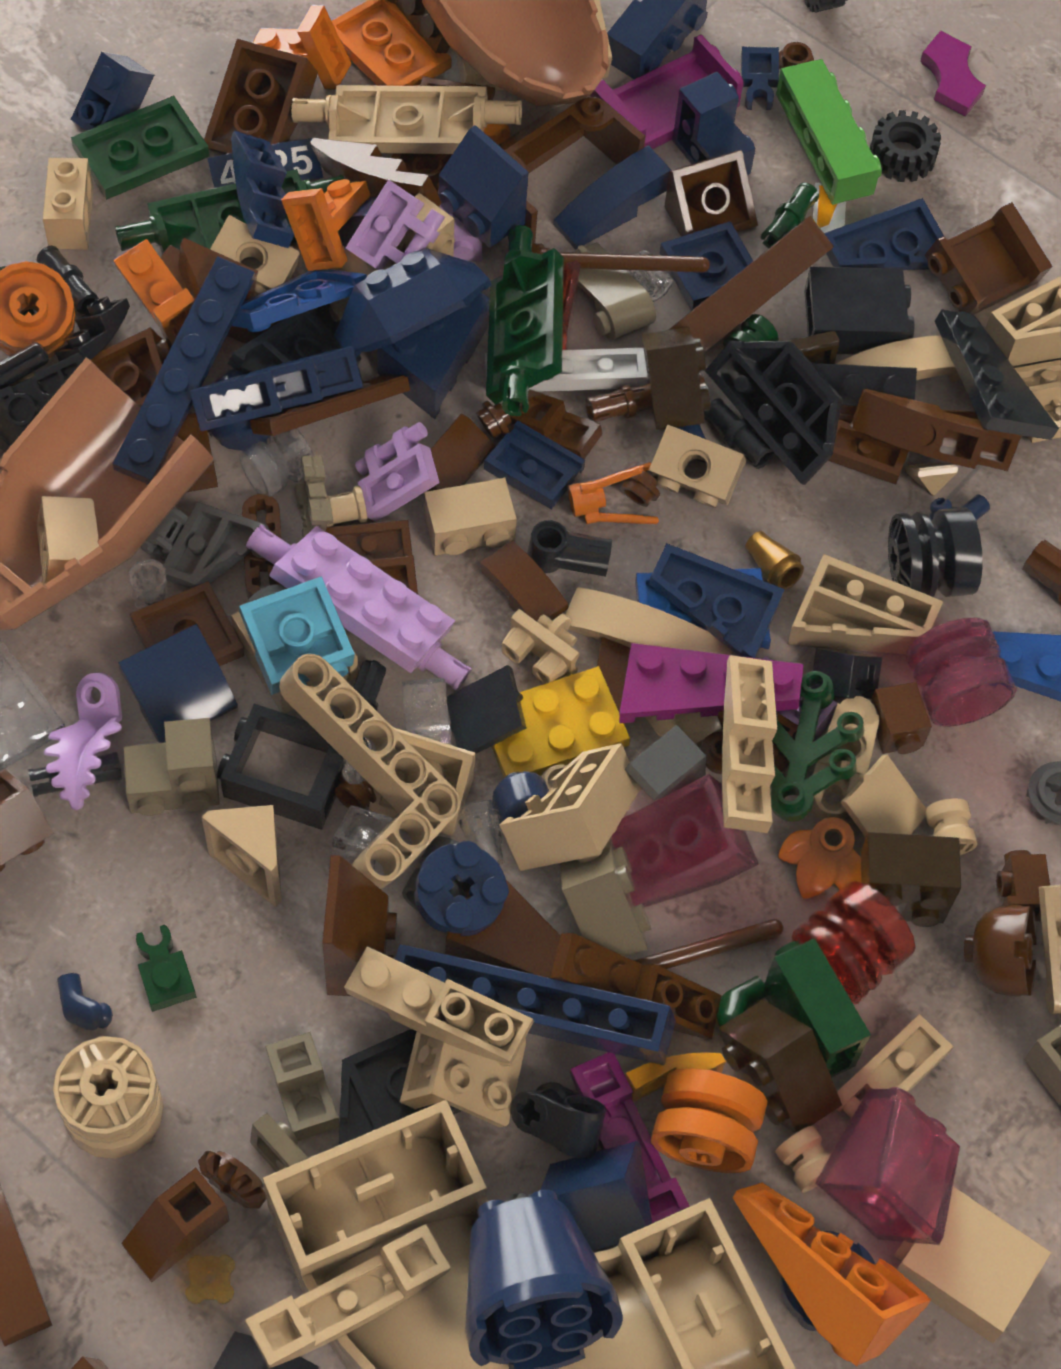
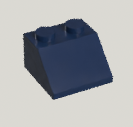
M474 125L468 130L439 174L438 196L441 200V207L448 214H453L458 218L473 237L481 239L491 248L507 237L511 228L515 231V226L525 225L529 172L481 129Z

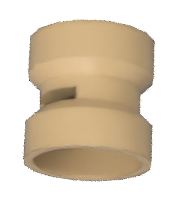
M958 798L944 799L926 808L927 823L929 827L934 829L933 836L959 838L960 855L971 852L976 848L977 839L975 831L968 824L971 812L966 800Z
M809 1126L800 1130L775 1150L782 1164L790 1166L795 1173L794 1182L802 1193L822 1184L841 1168L834 1154L826 1152L822 1147V1137L815 1126Z

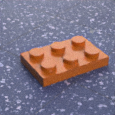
M367 0L332 20L349 59L377 86H420L423 77L435 78L452 68V57L448 53H435L396 4L388 0Z

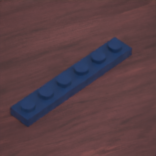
M217 256L113 462V469L146 484H149L158 474L193 405L190 390L202 387L255 280L254 271Z

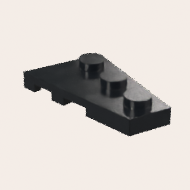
M74 354L35 373L33 377L17 385H10L0 390V449L4 453L84 359L87 358L84 354Z

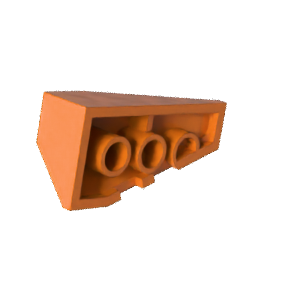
M761 1182L735 1192L733 1200L818 1333L831 1344L833 1351L842 1359L858 1366L880 1356L930 1303L931 1298L895 1267L881 1258L874 1265L850 1249L854 1241L840 1233L837 1237L829 1232L819 1230L813 1226L815 1219L811 1213Z

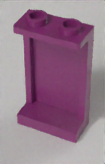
M700 34L694 37L693 49L690 53L614 90L602 80L593 93L590 94V97L600 98L607 102L646 136L644 147L649 145L652 149H655L671 141L673 138L680 88L718 72L728 84L733 85L739 96L737 107H739L743 79L738 70L732 68L721 56L717 47L710 44Z

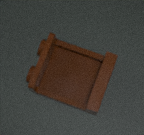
M1013 202L1001 207L991 219L948 240L944 236L937 239L925 254L931 272L940 279L945 287L952 306L958 309L959 312L965 311L972 315L1037 284L1053 267Z

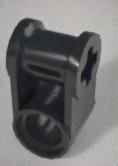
M553 1081L541 1084L536 1091H523L514 1097L511 1103V1115L515 1125L521 1131L555 1146L560 1152L572 1157L590 1158L595 1155L606 1114V1107L603 1103L580 1095Z

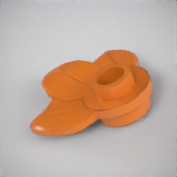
M827 817L820 820L812 830L795 831L784 840L778 858L789 864L797 865L796 883L803 899H809L823 893L833 883L841 892L853 898L862 886L861 857L853 849L855 844L854 831L845 820L837 817ZM830 831L837 832L841 837V843L837 846L828 845L825 841V834Z

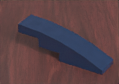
M234 131L231 142L235 182L243 217L251 237L289 249L294 233L285 218L286 211L281 201L286 195L282 189V184L287 172L269 141Z
M352 345L192 389L190 394L200 430L205 431L282 412V409L362 388L363 381Z

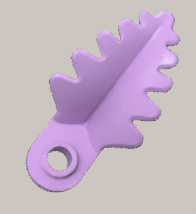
M91 673L82 678L76 691L78 722L51 732L48 738L59 740V742L44 750V755L59 757L56 761L47 764L46 771L48 773L59 772L52 779L51 784L55 788H64L60 792L59 797L62 800L69 801L73 810L81 809L84 805V799L90 796V791L86 786L92 785L96 780L95 775L91 773V769L99 768L102 763L101 759L95 755L110 747V742L105 738L122 729L121 724H119L122 720L119 687L114 679L105 673ZM94 687L98 688L101 693L98 703L92 698V689Z

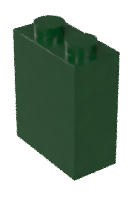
M815 938L801 945L798 941L784 945L775 952V957L768 970L764 983L768 995L765 998L772 1006L812 1029L832 1078L856 1066L871 1034Z

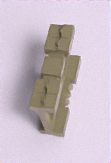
M301 456L305 484H295L294 489L297 507L301 509V519L304 521L302 523L303 538L316 526L326 532L327 525L333 524L330 499L325 500L327 495L325 484L322 482L325 481L326 477L322 456Z

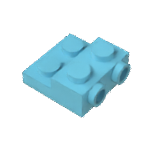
M322 576L239 606V613L254 646L256 660L271 695L280 692V679L297 658L304 654L312 653L319 655L342 677L349 673L347 667L353 665L355 653ZM298 674L301 682L307 686L306 682L310 681V679L303 674Z

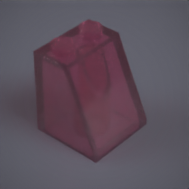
M898 1087L868 1089L815 1184L878 1240L940 1245L944 1237L960 1146L946 1134L947 1129L940 1121L927 1116L915 1105V1098L907 1091Z

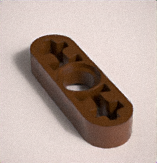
M256 494L249 497L242 506V517L257 521V511H266V525L273 534L282 539L280 508L276 499L267 494ZM252 552L244 557L245 586L248 600L254 593L260 590V572H268L270 586L281 585L269 576L274 564L265 558L254 556Z

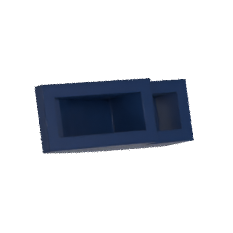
M648 145L624 159L589 185L553 220V225L576 250L578 246H584L637 217L638 206L667 191L669 171L671 169Z

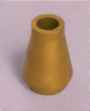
M763 531L754 533L747 540L745 548L752 555L758 567L761 568L762 574L768 583L788 589L801 578L804 566L801 564V558L798 554L771 539Z

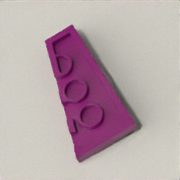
M631 643L619 713V724L635 722V717L656 716V721L675 719V714L700 712L701 717L718 716V712L724 710L727 660L730 655ZM759 659L772 661L776 711L798 709L804 664Z

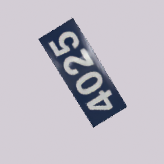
M313 138L272 144L271 146L286 172L297 169L301 181L324 178L321 164L310 145ZM232 153L207 158L214 188L236 183Z

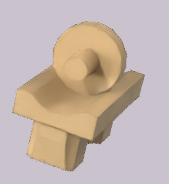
M518 609L511 617V630L502 642L503 655L514 663H520L530 651L540 659L532 667V674L543 684L578 672V667L575 664L579 657V652L572 648L577 638L568 632L572 622L571 618L561 614L553 621L543 614L538 621H535Z

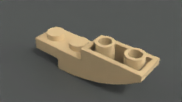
M370 947L365 949L344 986L347 994L389 1013L392 1020L459 1049L508 1064H512L534 1023L532 1018L447 979L444 983Z

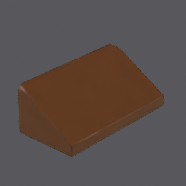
M462 413L430 449L440 483L427 491L465 485L495 448V444L469 417Z

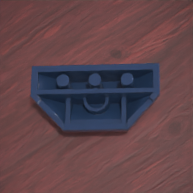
M428 248L422 251L411 252L393 266L370 273L365 280L354 286L334 338L340 348L353 345L356 356H359L361 352L374 351L391 345L465 307L478 297L481 291L488 289L492 284L490 279L475 263Z

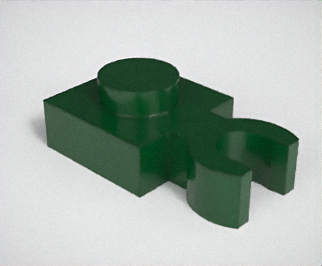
M166 925L160 926L162 941L157 945H148L142 932L136 935L140 954L150 960L138 964V968L152 1012L197 998L183 951L169 954L173 947L170 930Z

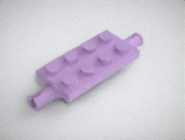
M262 524L250 536L246 547L274 564L269 576L286 588H290L322 576L345 629L409 673H412L416 668L422 672L427 669L453 687L452 689L455 691L464 683L472 668L441 649L442 643L440 642L449 633L455 620L442 612L437 606L430 604L407 588L402 582L395 580L373 565L367 558L360 556L318 526L313 528L297 544L293 543L292 545L273 534Z

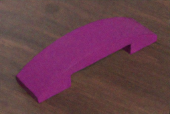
M608 1052L571 1068L570 1074L577 1093L598 1100L606 1107V1114L598 1142L601 1150L634 1141L640 1143L652 1223L690 1207L676 1177L671 1178L659 1152L650 1142L651 1136L632 1100V1088L615 1054Z

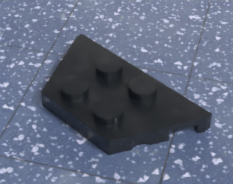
M331 303L291 316L234 351L227 364L247 374L340 349L334 338L340 321L334 322L328 311ZM360 355L356 356L358 365L362 359Z
M409 1029L342 1059L339 1145L432 1106L428 1105L414 1109L400 1103L416 1030ZM450 1106L453 1115L461 1112V1110Z

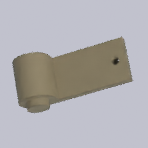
M598 242L586 247L583 245L578 246V250L573 251L576 253L609 254ZM563 268V271L595 302L596 313L593 314V322L600 335H606L610 340H614L656 321V310L652 298L646 289L626 270Z

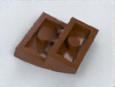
M409 520L326 528L327 533L333 535L338 541L360 556L367 558L373 565L395 580L402 582L407 588L418 595Z

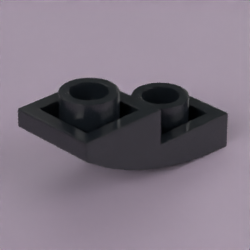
M103 297L88 304L86 307L89 312L75 320L80 331L66 338L68 344L55 352L58 361L60 362L77 353L84 354L89 360L95 357L110 342L123 323L130 307L127 298L110 301L109 297Z

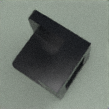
M816 648L813 671H820L830 677L835 696L849 699L861 696L866 699H872L875 689H878L883 657L842 649ZM822 685L811 686V689H817Z

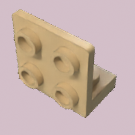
M417 1031L400 1103L417 1109L447 1100L450 1106L497 1127L507 1126L510 1121L511 1103L516 1093L526 1039H524L512 1064H508L459 1049Z

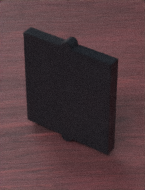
M506 665L446 697L451 719L449 730L454 733L456 747L477 754L527 728L520 702L523 699V695L517 690L512 667Z

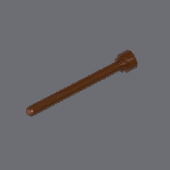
M532 243L533 253L543 254L551 250L550 248H545L542 243ZM559 252L564 257L563 268L704 273L710 268V262L706 257Z
M771 919L633 961L642 965L656 964L662 968L670 969L778 937L782 934L784 927L781 921Z

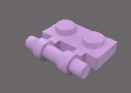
M388 180L345 248L375 269L381 270L384 269L389 259L398 263L405 255L426 249L429 242L434 244L440 234L437 230L445 217L431 209L422 222L416 217L424 203ZM411 228L417 233L403 253L397 247L408 229Z
M421 422L416 423L410 428L404 426L393 433V439L382 446L379 444L372 446L365 451L363 458L355 462L356 469L361 475L370 474L357 482L363 492L367 518L379 521L440 483L430 448L421 443L418 444V441L428 435L426 427ZM397 455V458H395L394 460L390 461L391 458H393V457H395V456Z

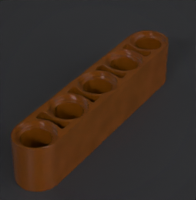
M810 215L668 330L689 327L693 338H700L701 346H703L704 352H706L829 252L834 245Z

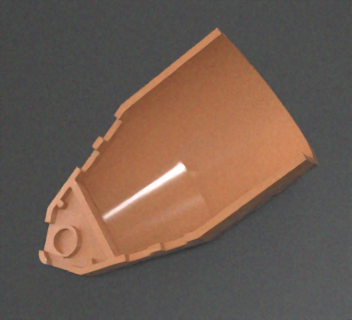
M88 358L84 359L4 453L0 461V468L2 469L0 474V630L17 629L131 559L213 462L212 455L190 434L185 442L178 436L176 437L160 471L149 484L115 471L113 469V462L141 407L116 386ZM42 496L91 498L94 501L99 538L97 542L99 546L79 561L75 557L63 565L65 571L47 584H44L37 534V520Z

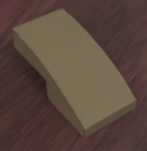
M311 1032L266 1045L267 1055L288 1123L297 1141L339 1128V1118L325 1080L323 1067Z

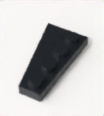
M941 309L934 322L983 429L1052 440L1059 427L976 316L965 311L954 312Z

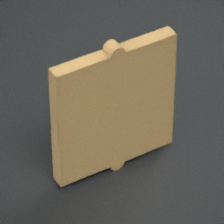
M882 755L866 774H860L858 776L859 782L840 802L865 837H867L868 832L912 835L913 831L926 817L925 806L888 755Z

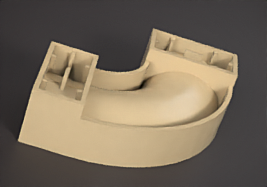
M447 1100L263 1177L270 1215L303 1294L379 1255L383 1246L425 1224L451 1267L449 1272L409 1299L361 1327L330 1342V1346L346 1369H509V1366L506 1364L493 1362L482 1367L479 1366L470 1356L465 1321L470 1234L473 1224L479 1218L478 1208L485 1202H488L486 1197L487 1187ZM711 1198L621 1237L618 1246L594 1253L617 1292L623 1315L622 1325L613 1339L604 1338L603 1336L593 1344L585 1347L584 1353L586 1358L558 1368L796 1369Z

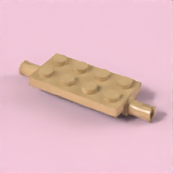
M337 85L335 95H327L326 99L293 98L291 111L294 123L326 122L327 126H329V140L375 144L378 146L380 153L453 154L468 130L474 125L483 132L487 124L521 125L522 102L519 99L487 100L486 86Z

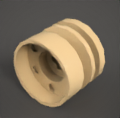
M102 1036L84 1041L65 1056L56 1070L53 1092L57 1108L68 1134L80 1149L95 1157L116 1159L137 1152L152 1140L161 1125L164 1104L152 1062L139 1046L124 1038ZM109 1084H114L116 1090L108 1089ZM98 1090L106 1091L104 1096H99Z

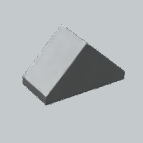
M676 725L632 760L625 770L653 800H657L701 785L706 775V755Z

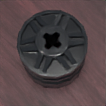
M966 507L941 509L935 512L932 522L928 514L923 511L916 512L912 516L908 513L895 514L891 519L888 533V560L892 581L931 597L935 596L937 588L945 597L975 594L981 584L983 560L980 533L972 511Z

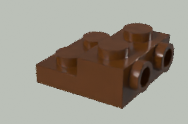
M149 327L99 352L90 361L141 407L173 344L168 338L162 339Z

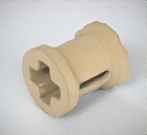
M360 486L353 487L351 492L326 496L325 500L330 499L333 524L327 525V528L333 527L334 524L358 520L360 523L367 522L366 505Z

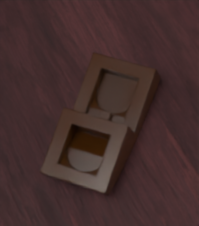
M531 389L528 391L529 410L527 413L522 411L521 403L522 415L509 416L513 425L520 421L584 460L603 434L600 423L566 412L563 400Z
M513 540L480 562L482 574L508 596L509 605L513 611L516 612L520 609L535 621H538L543 614L553 620L568 609V602L554 583Z

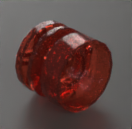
M858 881L849 882L827 901L825 911L814 912L809 917L808 922L801 923L791 936L792 942L798 941L800 945L815 938L853 1005L863 1001L870 990H875L880 985L883 979L882 975L895 972L913 955L916 949L914 936L907 922L895 906L881 893L869 885Z

